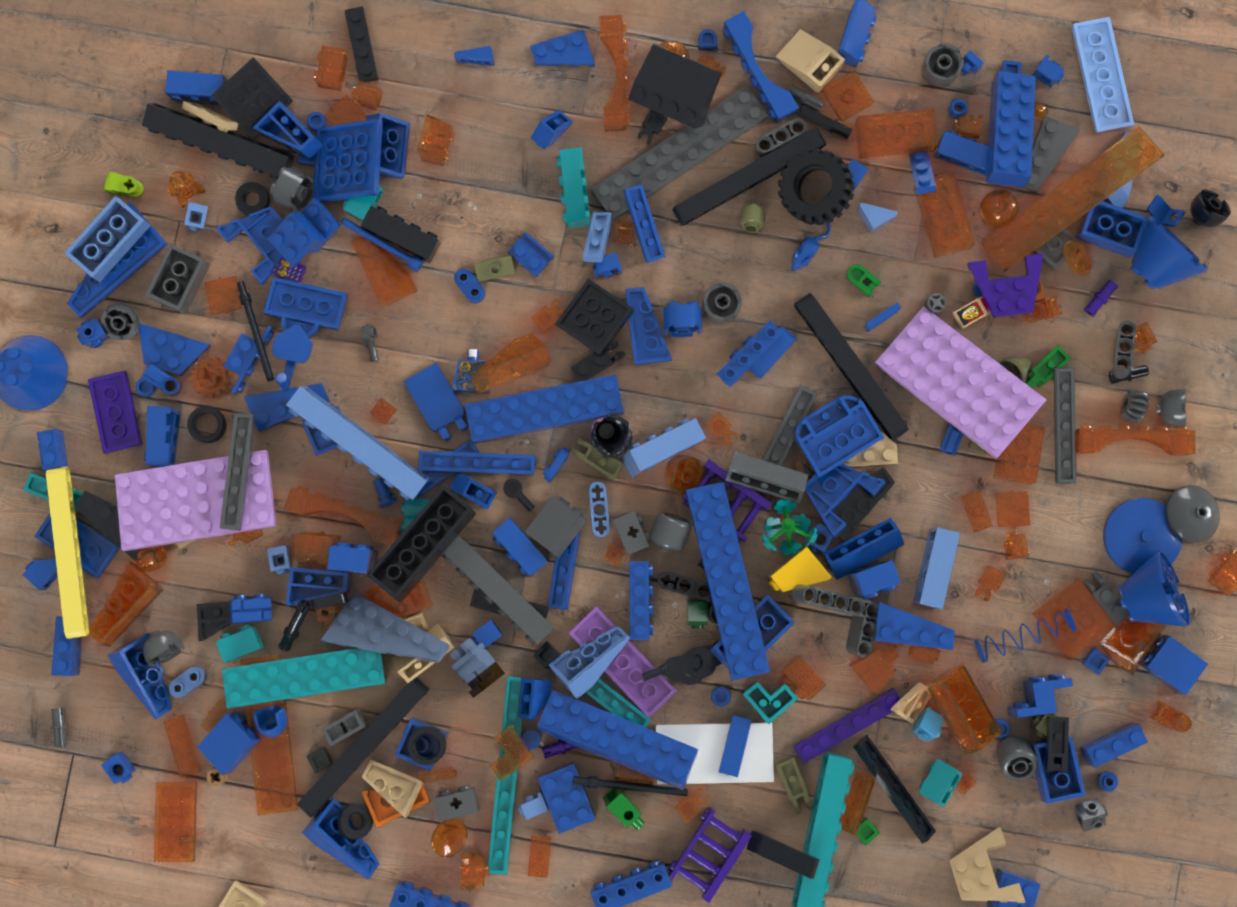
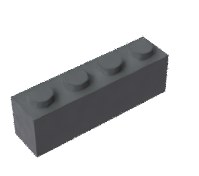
M734 451L725 480L800 503L805 492L808 474Z

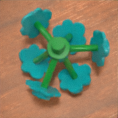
M780 499L774 505V509L777 510L778 514H784L785 519L782 523H780L778 517H768L766 519L764 530L767 531V536L764 533L761 534L764 539L762 543L769 550L772 548L776 551L777 547L773 541L780 537L782 533L787 534V540L782 541L779 550L785 556L795 555L802 548V545L797 543L796 540H792L791 533L794 532L796 535L807 537L804 544L805 547H808L809 544H813L816 541L817 529L813 527L807 533L808 527L811 526V520L806 518L805 514H795L790 519L788 513H791L792 509L796 508V503Z

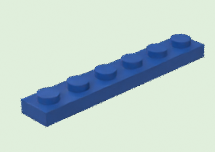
M419 450L418 470L534 474L535 455Z

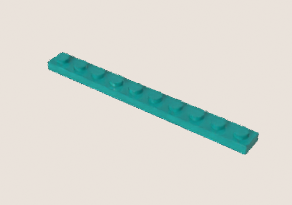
M507 676L487 873L507 875L523 722V718L518 717L521 678L525 677Z

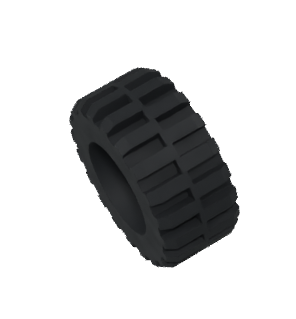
M815 148L814 151L808 149L804 150L802 155L799 153L794 155L795 160L792 162L789 160L786 163L787 169H782L780 173L783 176L782 180H778V186L781 188L778 193L782 199V205L792 216L810 225L813 223L816 225H823L824 222L831 223L834 221V217H841L843 209L847 210L849 208L848 202L853 200L854 196L852 189H855V184L852 181L853 175L848 169L849 167L837 155L828 150L823 151ZM817 170L828 172L833 180L829 196L818 204L806 203L800 194L801 184L805 177Z

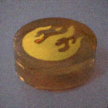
M1035 101L1034 117L1044 119L1048 114V109L1043 103Z

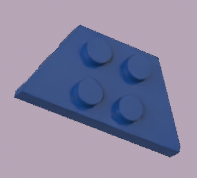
M139 323L143 361L148 366L153 364L161 370L183 376L189 367L199 359L198 357L211 346L204 342Z

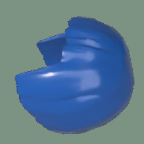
M272 705L254 712L255 725L263 736L274 738L285 730L288 719L284 708Z

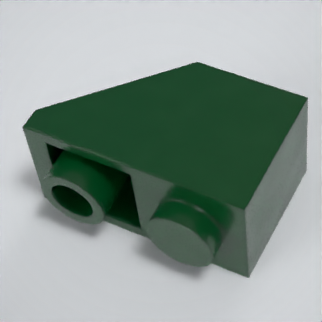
M687 601V625H691V629H704V625H708L707 601Z

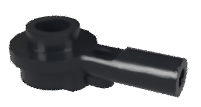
M509 479L505 482L503 487L504 493L508 497H516L530 512L535 506L522 493L520 481Z

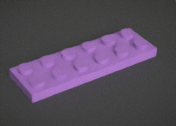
M596 606L569 634L579 645L584 642L589 644L595 641L597 636L616 626ZM628 640L606 668L605 672L642 712L650 718L677 690L662 675L647 681L643 680V673L656 668Z

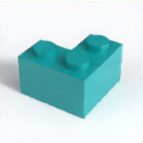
M754 681L742 692L743 696L767 724H770L798 700L785 683H782L772 693L768 694L758 681Z

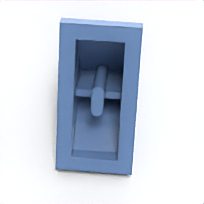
M862 202L857 209L870 233L894 220L898 213L897 211Z

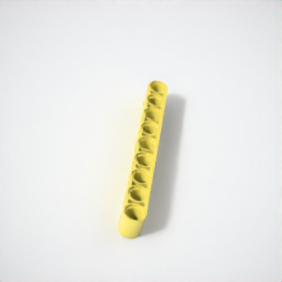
M67 466L49 469L46 471L63 626L66 638L72 639L88 636L89 624L71 474Z

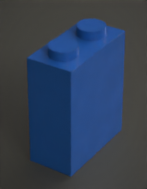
M1169 635L1160 636L1155 641V648L1152 652H1148L1145 655L1142 667L1178 694L1187 695L1208 663Z
M236 711L226 713L197 746L222 775L232 773L261 740L257 735V731L244 721L245 718Z

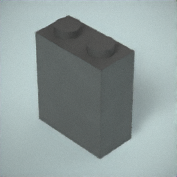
M552 495L526 529L525 533L559 558L587 521L581 517L584 513L576 507L573 509L569 508L570 503L562 497L557 499Z

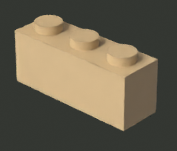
M438 624L427 631V633L450 646L445 655L455 648L449 636ZM395 655L391 658L396 671L407 683L435 663L407 656L400 657Z

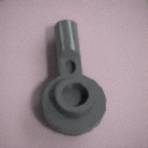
M367 323L366 326L361 328L362 337L366 347L369 348L371 361H377L378 355L374 343L377 337V329L371 323Z

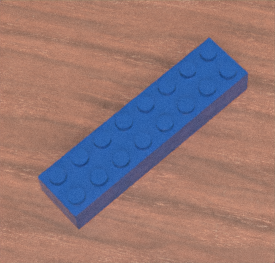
M616 374L465 404L471 439L474 444L593 421L601 417H607L608 413L616 416L624 414Z
M552 690L537 724L538 731L681 790L685 788L698 755V749L555 690Z

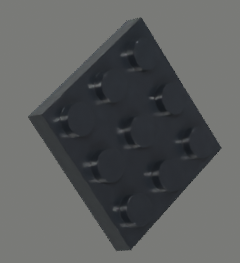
M254 57L211 95L235 122L239 123L238 125L251 139L259 133L253 127L279 101L286 107L293 102L289 95Z
M588 279L555 325L599 356H602L635 310Z

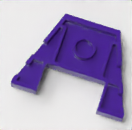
M1043 254L1025 256L1026 276L989 280L986 260L967 263L969 271L971 270L974 281L979 286L983 294L982 297L993 318L1031 314L1033 312Z

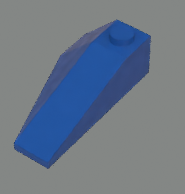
M146 633L108 654V657L118 674L154 719H158L170 711L172 707L167 686L164 685L163 667H160L159 661L156 662L157 666L150 667L144 658L143 646L145 641L150 638V633Z
M332 798L311 819L302 833L315 846L366 879H370L379 862L369 845L364 843L362 838L351 840L340 833L337 819L344 807L335 798ZM349 817L348 821L350 827L352 829H358V827L355 828Z

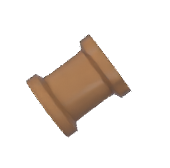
M215 768L208 772L206 779L211 786H219L228 780V774L222 775L220 773V779L216 780V773L220 772Z

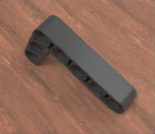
M798 584L793 588L792 597L797 602L853 615L846 643L847 652L859 657L870 655L875 635L878 606L876 602Z

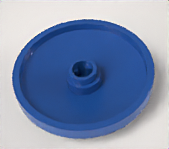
M1137 498L1120 504L1110 513L1104 525L1103 542L1106 552L1114 564L1122 570L1133 574L1158 551H1163L1171 564L1175 561L1180 552L1182 540L1168 526L1165 515L1166 505L1153 499Z

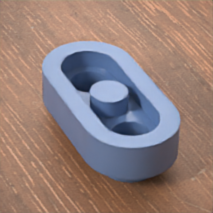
M201 667L189 668L170 683V694L175 698L185 697L205 682L206 672ZM193 673L197 674L196 680L192 679ZM177 685L181 686L180 692L176 690Z

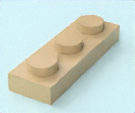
M183 102L182 109L188 111V115L202 118V122L216 125L217 129L222 132H228V130L237 131L239 123L198 103Z

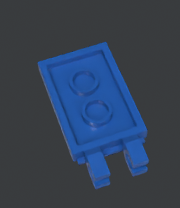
M437 362L403 381L431 430L434 432L438 430L444 441L452 438L445 427L449 423L455 421L461 432L468 428L462 418L465 415V410Z

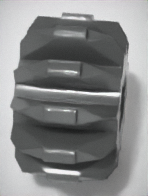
M1140 390L1128 391L1124 401H1122L1120 412L1122 419L1132 423L1141 422L1148 411V402L1150 400L1148 395Z

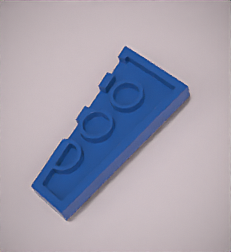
M645 288L625 289L627 305L635 310L629 318L634 365L672 361Z
M322 383L307 385L308 388L324 400L330 402ZM299 387L244 397L251 414L256 416L255 424L259 432L296 417L288 411L289 407L286 404Z
M878 602L874 641L953 650L955 630Z

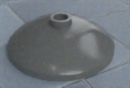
M1195 485L1183 486L1175 490L1167 501L1165 515L1168 526L1181 540L1190 543L1203 542L1216 532L1220 521V511L1215 498L1206 489Z

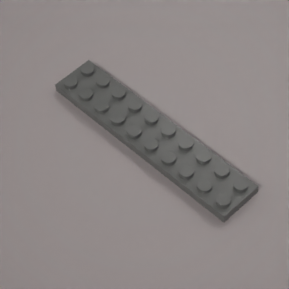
M745 86L709 110L702 127L694 129L690 126H685L593 187L591 191L604 210L612 213V221L629 211L623 190L642 184L646 198L650 197L767 119L768 115L750 89Z

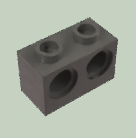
M359 708L321 730L331 747L368 726V723Z

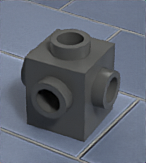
M1097 798L1085 800L1075 805V817L1083 832L1099 829L1106 825L1108 813L1106 807L1101 805Z

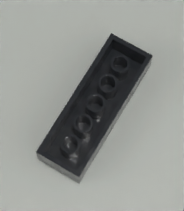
M443 485L366 576L401 604L472 520L476 512Z

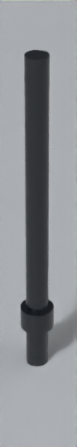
M239 281L237 283L240 292L239 299L241 304L244 305L266 379L270 382L274 380V375L251 305L252 298L250 293L247 292L244 281Z
M573 776L572 781L573 784L586 785L588 788L595 789L597 787L677 796H687L688 789L686 788L681 790L676 787L598 779L596 776H589L588 778Z

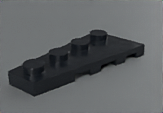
M884 467L871 475L885 481V485L875 496L858 484L834 509L833 513L847 525L838 534L843 543L895 483Z
M85 490L75 508L121 548L118 507ZM137 549L124 552L136 561L142 550Z

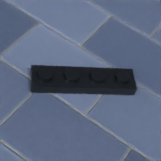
M361 6L345 10L359 82L361 84L379 80L364 8Z

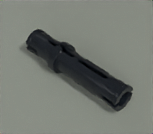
M305 599L299 601L296 611L289 625L285 627L284 636L278 645L281 650H283L286 644L284 651H290L294 639L298 638L299 629L311 608L309 601L306 602L305 606L303 605Z

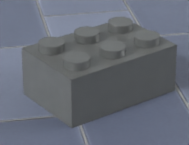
M170 244L145 295L186 315L210 263Z

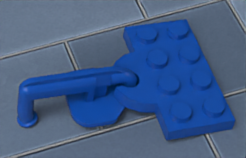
M273 277L263 313L268 316L282 318L281 324L284 331L275 336L272 353L276 358L287 361L284 373L277 374L275 378L283 390H288L290 387L296 363H304L310 358L313 347L310 339L317 334L319 328L323 327L339 331L348 298L347 293Z

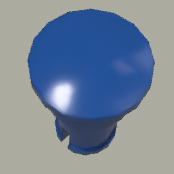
M383 477L373 481L379 495L378 500L381 501L379 508L389 507L397 502L396 498H392V492H389L387 485L383 482Z

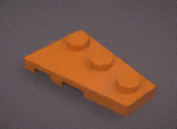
M424 784L410 812L431 802ZM376 790L361 791L376 828L402 816Z

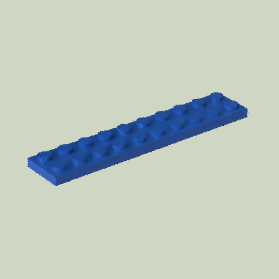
M724 482L687 489L685 491L730 679L734 681L769 673L770 668Z

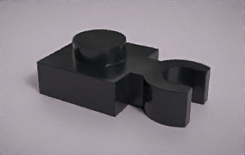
M650 110L642 123L645 129L639 132L638 139L640 140L643 135H647L646 144L649 145L652 141V134L658 135L668 117Z

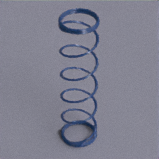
M1064 609L1065 616L1059 611L1055 613V626L1057 636L1043 618H1038L1037 628L1039 642L1035 638L1033 633L1030 631V629L1023 623H1021L1020 625L1021 647L1018 645L1013 636L1007 630L1004 629L1002 632L1004 654L998 648L993 639L990 636L986 635L985 659L983 650L978 639L974 640L982 663H986L988 661L987 637L993 642V644L1002 656L1006 655L1004 631H1006L1010 635V637L1015 642L1017 647L1020 650H1023L1022 625H1024L1027 628V630L1030 632L1035 641L1038 644H1040V619L1044 621V623L1050 629L1052 634L1056 638H1058L1059 635L1057 626V613L1061 614V616L1065 619V621L1070 626L1072 632H1076L1077 629L1069 609Z

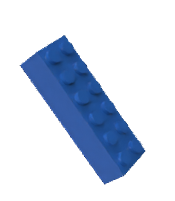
M998 71L992 81L986 183L1024 188L1031 178L1036 76Z

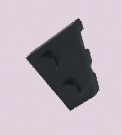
M229 602L197 604L199 641H204L233 624L230 623Z

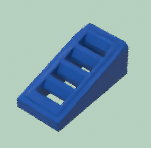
M491 46L454 53L457 63L495 65Z

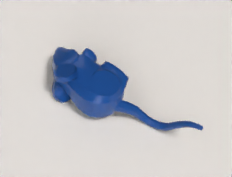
M825 222L828 228L825 235L813 238L806 237L798 249L795 250L792 256L791 270L793 272L807 266L811 258L815 256L820 247L817 241L827 238L831 233L829 223Z

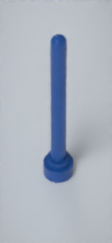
M346 218L342 219V225L404 260L413 271L418 272L422 267L424 259L420 256H410Z

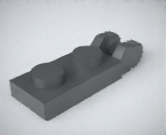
M1095 571L1092 576L1100 587L1095 589L1088 579H1085L1083 584L1110 621L1117 625L1128 616V609H1123L1120 598L1108 583H1105L1101 575Z

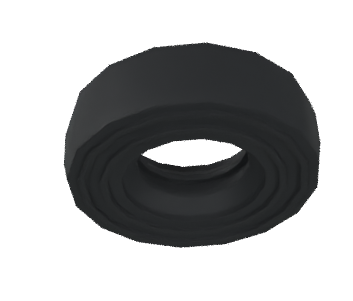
M248 182L241 185L236 191L235 202L238 209L249 216V214L267 208L270 198L264 186L259 183ZM251 192L259 195V202L255 206L247 205L245 200L246 196Z
M350 804L344 807L337 819L338 829L344 837L351 840L365 837L373 825V818L369 809L361 804ZM352 814H357L362 819V824L358 829H352L349 825L348 820Z

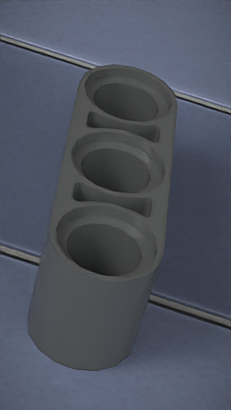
M796 118L761 136L755 145L756 154L763 157L803 135L806 131V122L801 118ZM799 126L802 131L795 132L792 127ZM783 135L785 140L779 141L776 139V136ZM765 143L769 148L762 150L759 145Z
M1131 321L1121 322L1116 335L1112 373L1119 379L1126 378L1132 367L1136 325ZM1122 331H1128L1131 334H1124ZM1120 348H1126L1128 351L1124 352ZM1124 365L1126 369H1120L1118 366Z

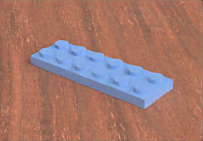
M1110 17L1073 24L1071 28L1095 134L1133 127V116Z

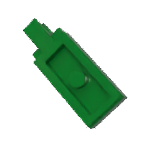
M1059 345L1055 346L1029 371L1027 376L1030 379L1025 384L1031 388L1035 385L1038 388L1053 377V368H1062L1071 358Z

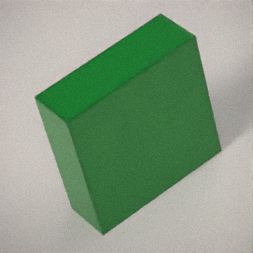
M867 817L852 829L865 846L880 834Z

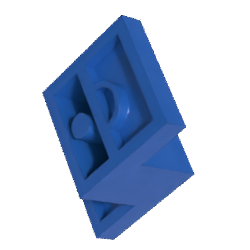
M312 198L302 211L290 212L267 240L292 267H296L307 253L319 252L341 227V224L317 198Z
M1060 673L1049 674L1048 678L1040 676L1029 677V681H1023L1026 703L1014 702L1013 706L1007 707L1008 715L1019 718L1057 713L1054 689L1072 687V678H1067L1065 674L1060 675Z

